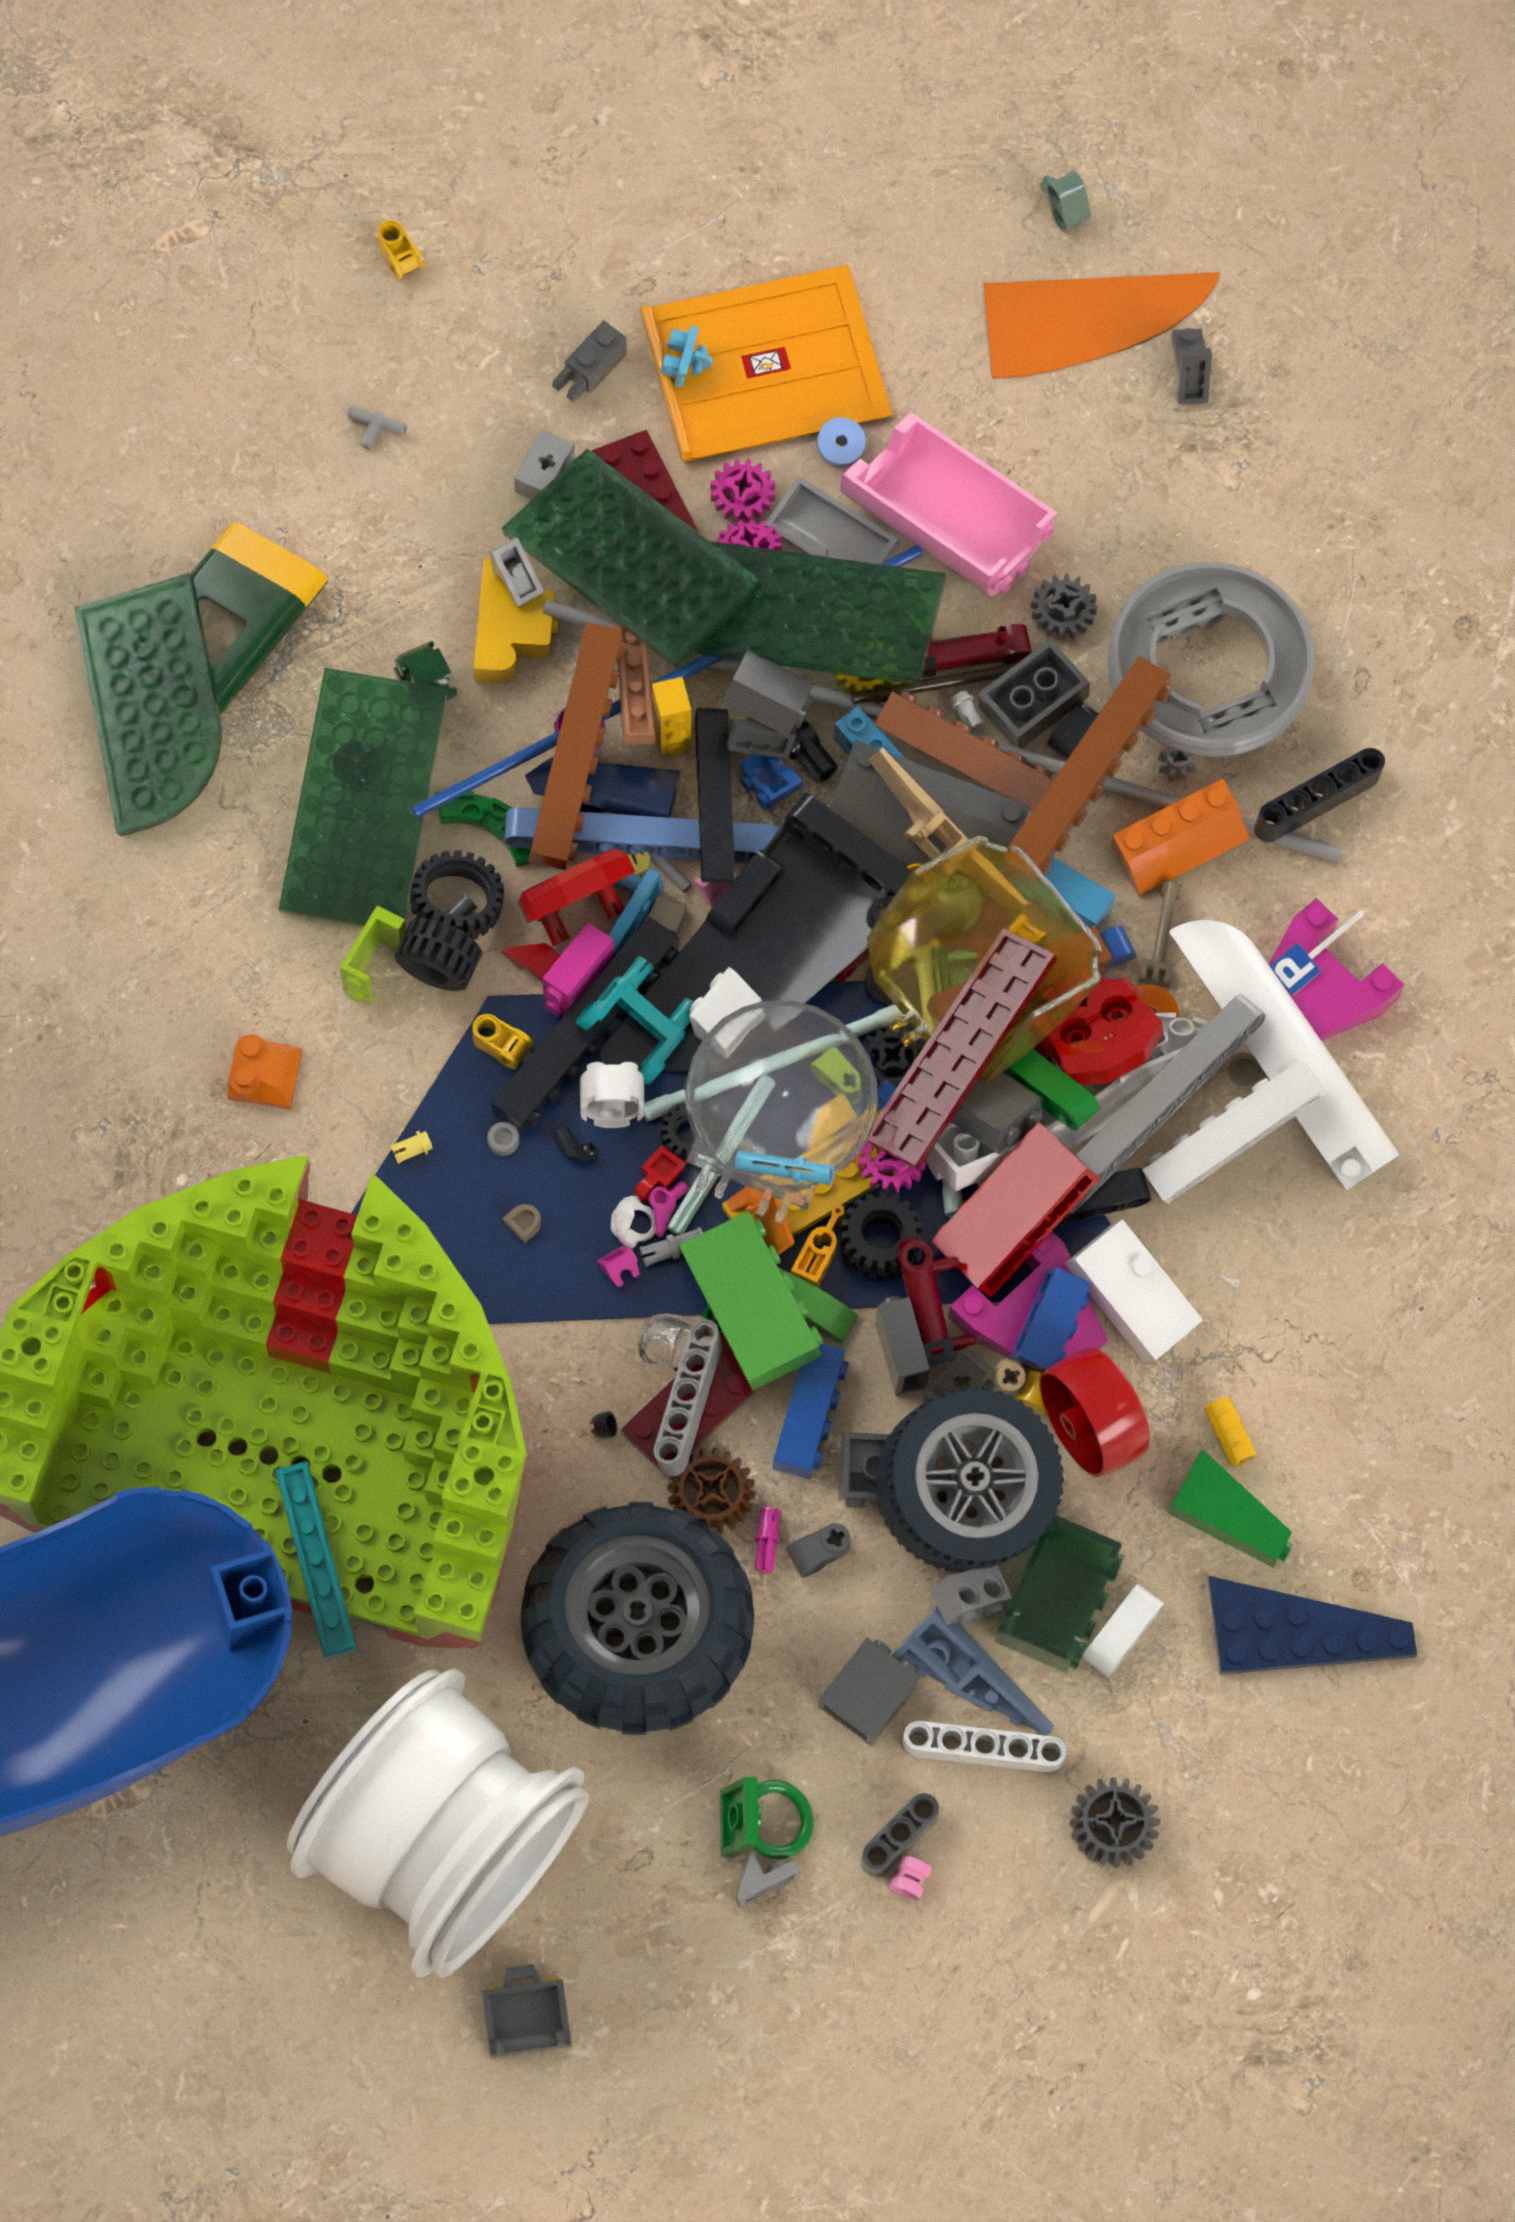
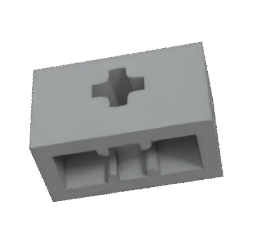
M541 430L514 477L515 492L548 506L553 497L557 498L559 496L565 474H570L576 465L577 457H575L574 444Z

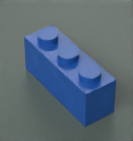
M1058 1267L1047 1269L1010 1358L1042 1373L1066 1356V1352L1063 1351L1066 1342L1073 1338L1078 1327V1322L1075 1321L1078 1313L1086 1307L1089 1301L1090 1293L1087 1291L1091 1283Z

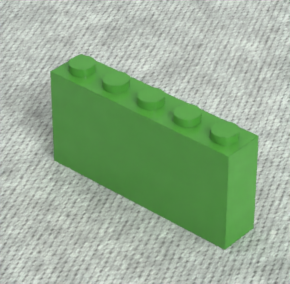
M746 1211L680 1244L679 1247L752 1391L822 1357L819 1346L824 1343L816 1327H808L805 1318L809 1317V1314L802 1300H794L790 1291L794 1290L795 1287L788 1273H780L776 1265L781 1262L777 1251L773 1245L766 1246L763 1237L767 1236V1233L760 1219L753 1220L749 1211Z

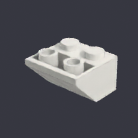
M728 967L724 974L719 973L715 976L710 984V991L705 997H699L691 1006L690 1019L694 1035L725 1057L762 1012V1000L732 968Z

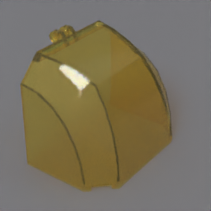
M979 835L913 870L867 936V943L875 981L903 1014L894 1020L889 1027L895 1032L910 1022L915 1028L901 1039L905 1046L911 1045L920 1037L927 1043L1002 928L1055 954L1058 960L978 1079V1081L986 1083L1005 1071L1045 1039L1095 988L1100 981L1098 955L1101 952V943L1021 847L1012 845L1010 848L989 843L987 837Z

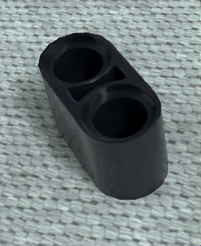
M1083 701L1078 702L1054 730L1047 742V746L1068 760L1099 713Z

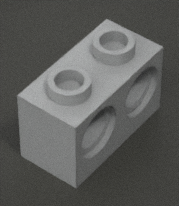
M998 1566L971 1569L946 1576L930 1590L946 1625L960 1622L961 1626L974 1622L982 1615L986 1619L992 1618L1004 1611L1002 1606L1013 1598Z

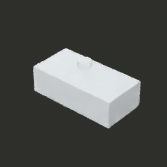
M1123 1219L1112 1223L1064 1263L1073 1275L1091 1283L1087 1292L1090 1293L1092 1299L1144 1364L1156 1361L1203 1321Z

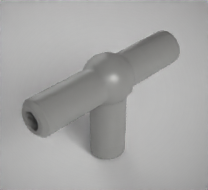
M351 407L348 411L350 419L369 424L361 441V446L365 449L372 448L380 429L403 435L406 432L407 426L405 423L386 418L381 413H371L356 407Z

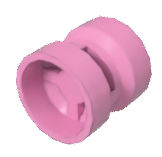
M903 1855L898 1863L899 1872L897 1876L892 1878L889 1888L906 1898L920 1900L923 1893V1881L928 1879L932 1867L921 1860Z

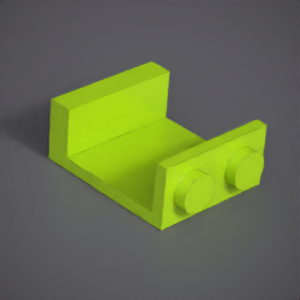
M376 906L339 967L343 991H345L347 997L355 1002L361 1003V1001H364L370 1005L372 1004L374 997L371 978L362 971L379 943L397 951L406 931L405 919Z

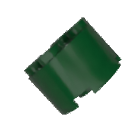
M433 641L404 652L395 659L397 667L393 669L400 685L406 684L410 693L407 695V699L414 712L418 710L423 712L457 696L456 687L450 688L448 684L449 676H452L440 649L433 650Z

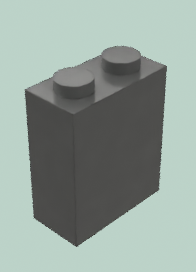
M747 650L721 703L788 737L793 726L799 729L814 699L813 696L809 695L814 683Z
M989 1063L951 1120V1123L996 1153H1000L1007 1146L1015 1144L1022 1134L1034 1128L1042 1118V1098Z
M900 1296L886 1298L882 1301V1304H878L876 1328L895 1396L926 1389L930 1368L910 1297L903 1299Z
M866 1638L821 1696L818 1707L872 1746L919 1685L920 1676L916 1674L918 1670L910 1662L904 1659L900 1662L890 1655L891 1650L879 1640L873 1642Z

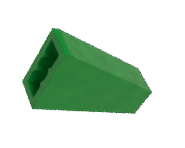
M1200 1450L1171 1505L1169 1514L1272 1568L1275 1567L1278 1559L1285 1561L1293 1546L1292 1543L1288 1542L1292 1531L1208 1453Z

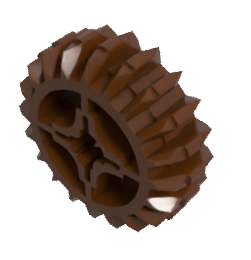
M715 1447L712 1449V1456H706V1451L702 1448L699 1450L700 1458L696 1459L691 1453L688 1460L689 1465L687 1464L685 1470L680 1475L670 1476V1479L675 1483L667 1485V1491L673 1494L668 1497V1504L677 1505L674 1508L681 1509L698 1517L699 1522L710 1530L712 1527H716V1531L722 1535L723 1525L726 1524L733 1531L736 1527L733 1519L743 1523L746 1516L742 1511H752V1504L748 1501L755 1499V1492L749 1489L755 1486L754 1479L746 1478L750 1474L748 1467L739 1469L742 1464L740 1457L730 1462L731 1452L726 1451L723 1457H718V1449ZM709 1469L719 1470L714 1476H706L700 1471ZM730 1478L735 1482L739 1493L734 1504L729 1501V1496L724 1491ZM689 1480L694 1483V1488L699 1493L695 1497V1502L692 1506L688 1503L684 1494L685 1486ZM706 1488L708 1490L717 1488V1495L711 1493L705 1496ZM710 1507H715L722 1511L718 1514L703 1513L704 1510Z

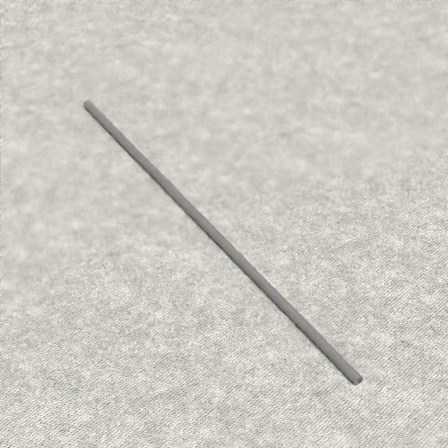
M550 600L546 601L543 609V614L584 628L586 622L614 628L613 620ZM646 631L647 647L690 661H694L711 652ZM727 657L709 667L735 675L742 661ZM815 683L809 695L814 697V700L849 711L859 706L868 717L875 719L878 718L884 705L872 701L852 704L850 694ZM971 733V734H973L974 736H976V737H978V738H980V739H981V737H982L981 735H977V734ZM997 741L999 742L998 749L1007 754L1010 749L1026 757L1024 763L1034 769L1039 764L1057 776L1066 763ZM1110 776L1102 784L1105 787L1104 791L1162 809L1182 799L1115 777L1111 778ZM1243 818L1249 836L1257 838L1254 833L1256 822ZM1293 833L1270 842L1337 864L1342 853L1341 848Z

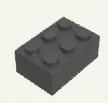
M1049 639L979 692V708L1013 746L1023 748L1069 713L1078 702L1086 700L1089 697L1090 682L1058 646Z

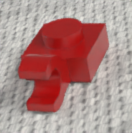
M661 1145L641 1167V1172L646 1177L635 1187L636 1193L634 1196H638L644 1204L648 1200L652 1189L657 1186L668 1189L686 1169V1163Z

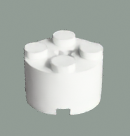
M601 1062L588 1064L587 1071L580 1078V1113L582 1119L586 1122L587 1117L593 1119L595 1126L603 1128L629 1126L630 1120L636 1117L637 1122L641 1120L644 1116V1077L638 1071V1065L632 1062H624L620 1065H605Z

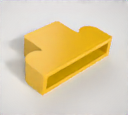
M484 558L473 668L474 681L503 683L512 680L516 675V656L548 658L551 655L552 634H558L559 619L543 614L546 601L555 602L552 590L543 589L544 593L519 607L515 606L502 579L494 575L491 558Z

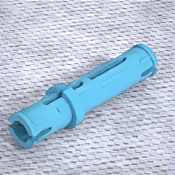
M739 1150L735 1159V1169L738 1171L743 1170L791 1178L795 1183L809 1181L831 1185L834 1177L833 1165L808 1162L803 1157H798L795 1160ZM757 1163H765V1164L777 1165V1166H779V1167H772V1166L760 1165V1164H757ZM790 1168H795V1169H800V1170H806V1171L808 1170V1171H812V1172L809 1173V1172H803V1171H798V1170H791Z

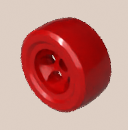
M1090 1347L1064 1357L1042 1373L1039 1387L1048 1418L1067 1452L1085 1472L1094 1477H1100L1129 1465L1146 1453L1149 1448L1150 1430L1145 1411L1127 1376L1110 1356L1099 1349Z

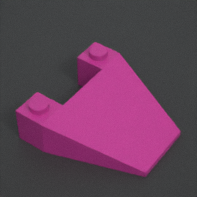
M1316 897L1294 916L1268 965H1272L1296 943H1299L1307 954L1312 952L1334 933L1338 918ZM1325 948L1312 959L1322 972L1293 996L1285 986L1284 988L1322 1041L1378 1018L1400 998L1405 984L1383 963L1359 982Z
M1051 1232L1024 1261L1033 1272L997 1306L991 1303L972 1285L950 1306L948 1318L965 1335H975L977 1343L1010 1358L1047 1269L1058 1267L1072 1274L1064 1264L1071 1258L1064 1242L1054 1232ZM1089 1299L1086 1307L1079 1311L1075 1320L1078 1322V1327L1073 1338L1067 1340L1063 1349L1066 1352V1356L1090 1347L1100 1349L1108 1341ZM1021 1363L1023 1366H1025V1367H1027V1368H1029V1369H1031V1370H1033V1371L1040 1372V1371H1038V1370H1036V1369H1034V1368H1031V1367H1029V1366H1027V1365Z

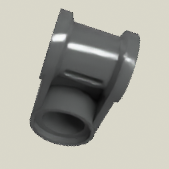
M834 1523L811 1535L794 1541L786 1550L801 1578H805L844 1557L850 1549V1534L845 1526ZM834 1535L836 1539L842 1538L840 1547H837L834 1543L830 1544L831 1536Z

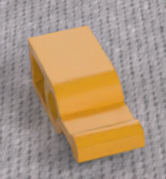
M834 1205L827 1226L818 1227L809 1234L791 1269L792 1274L803 1280L806 1279L807 1282L819 1288L835 1257L837 1246L835 1231L843 1223L844 1206ZM822 1242H825L830 1247L823 1246L822 1249H818L815 1247V1245L820 1246Z

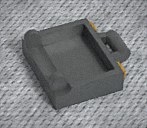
M533 1964L506 1969L503 1988L491 1986L485 1987V1990L482 1991L491 2058L572 2047L563 1979L559 1980V1977L546 1978V1982H541ZM533 1978L532 1984L511 1986V1981Z

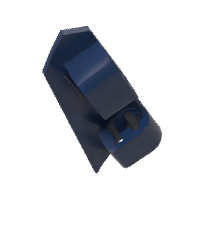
M553 758L543 762L525 775L533 794L544 796ZM598 762L595 775L588 774L586 784L592 785L588 804L581 803L580 812H609L620 815L670 818L680 771Z

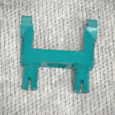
M638 956L623 976L615 977L597 1001L592 1002L580 1014L576 1023L587 1031L597 1020L601 1021L615 1003L624 1009L660 1041L642 1062V1069L639 1071L644 1077V1083L648 1085L661 1073L665 1067L664 1061L685 1037L684 1029L691 1022L690 1008L694 1002L684 998L670 1018L664 1016L638 993L637 988L654 969L650 963L644 965L647 960Z

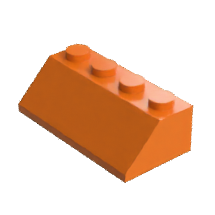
M1222 778L1112 835L1111 844L1139 896H1142L1160 887L1164 882L1171 881L1249 841L1250 837L1238 804Z

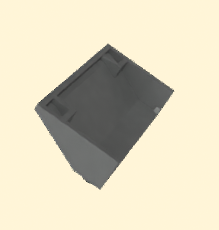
M855 740L830 809L906 867L914 863H920L930 869L933 877L939 874L937 872L939 868L911 838L906 840L902 836L913 825L908 811L900 804L868 760L880 749ZM887 752L935 801L954 825L968 839H971L1005 874L1007 867L1003 865L1002 854L1024 824L1030 806ZM934 833L927 836L937 849L943 853L946 845ZM952 866V867L948 870V871H959V872H962V873H964V874H967L965 871H962V870H960V869H958V868H956V867H954V866ZM977 883L982 896L992 900L996 899L994 895Z

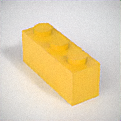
M683 677L652 683L654 727L661 756L666 754L671 756L683 754L686 750L691 749V707Z

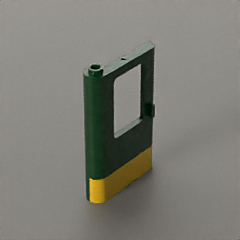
M233 521L125 652L121 660L192 701L196 706L194 708L195 712L203 719L209 720L211 718L217 720L326 586L328 579L321 570L241 523ZM202 599H207L247 622V625L200 683L195 684L155 661L154 656L197 603Z

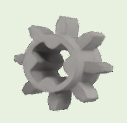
M1168 747L1167 753H1159L1158 760L1163 762L1159 766V773L1165 772L1170 782L1173 779H1181L1184 782L1187 772L1194 773L1196 764L1192 762L1195 755L1179 752ZM1175 760L1180 761L1179 764H1175Z

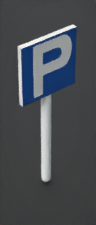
M1363 911L1357 912L1309 954L1304 951L1299 943H1296L1270 965L1277 978L1292 996L1322 972L1312 959L1364 915Z

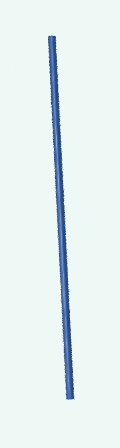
M916 545L652 683L683 677L684 680L923 556V551ZM620 699L612 703L609 718L621 713ZM602 716L601 723L609 718ZM560 730L411 807L414 816L419 818L556 747Z

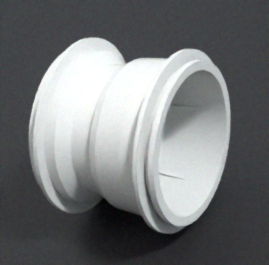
M430 1669L419 1674L395 1693L370 1718L336 1758L307 1799L292 1826L286 1845L287 1850L293 1855L290 1865L291 1872L298 1878L308 1877L318 1871L332 1884L364 1906L378 1909L388 1907L409 1925V1947L415 1952L411 1971L420 1978L432 1972L441 1978L450 1975L467 1962L498 1931L558 1856L579 1823L589 1800L588 1793L582 1789L585 1774L578 1767L569 1768L560 1775L554 1770L530 1773L511 1758V1749L504 1733L475 1705L461 1695L465 1685V1676L457 1669H450L442 1674L435 1669Z

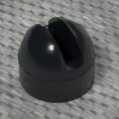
M610 1411L599 1413L593 1416L590 1424L594 1425L591 1433L598 1438L614 1437L617 1433V1421L614 1414Z

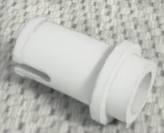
M963 691L951 698V708L957 711L963 723L972 727L970 732H973L982 727L984 721L972 702L974 700L973 695Z

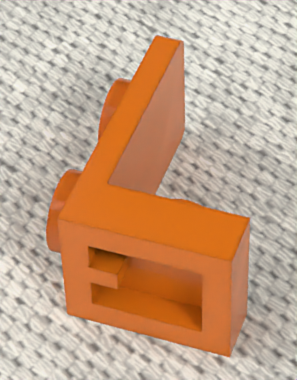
M746 1186L727 1200L730 1212L749 1211L750 1215L754 1214L756 1219H760L767 1233V1236L763 1237L767 1247L773 1245L778 1255L794 1244L792 1233L774 1186Z

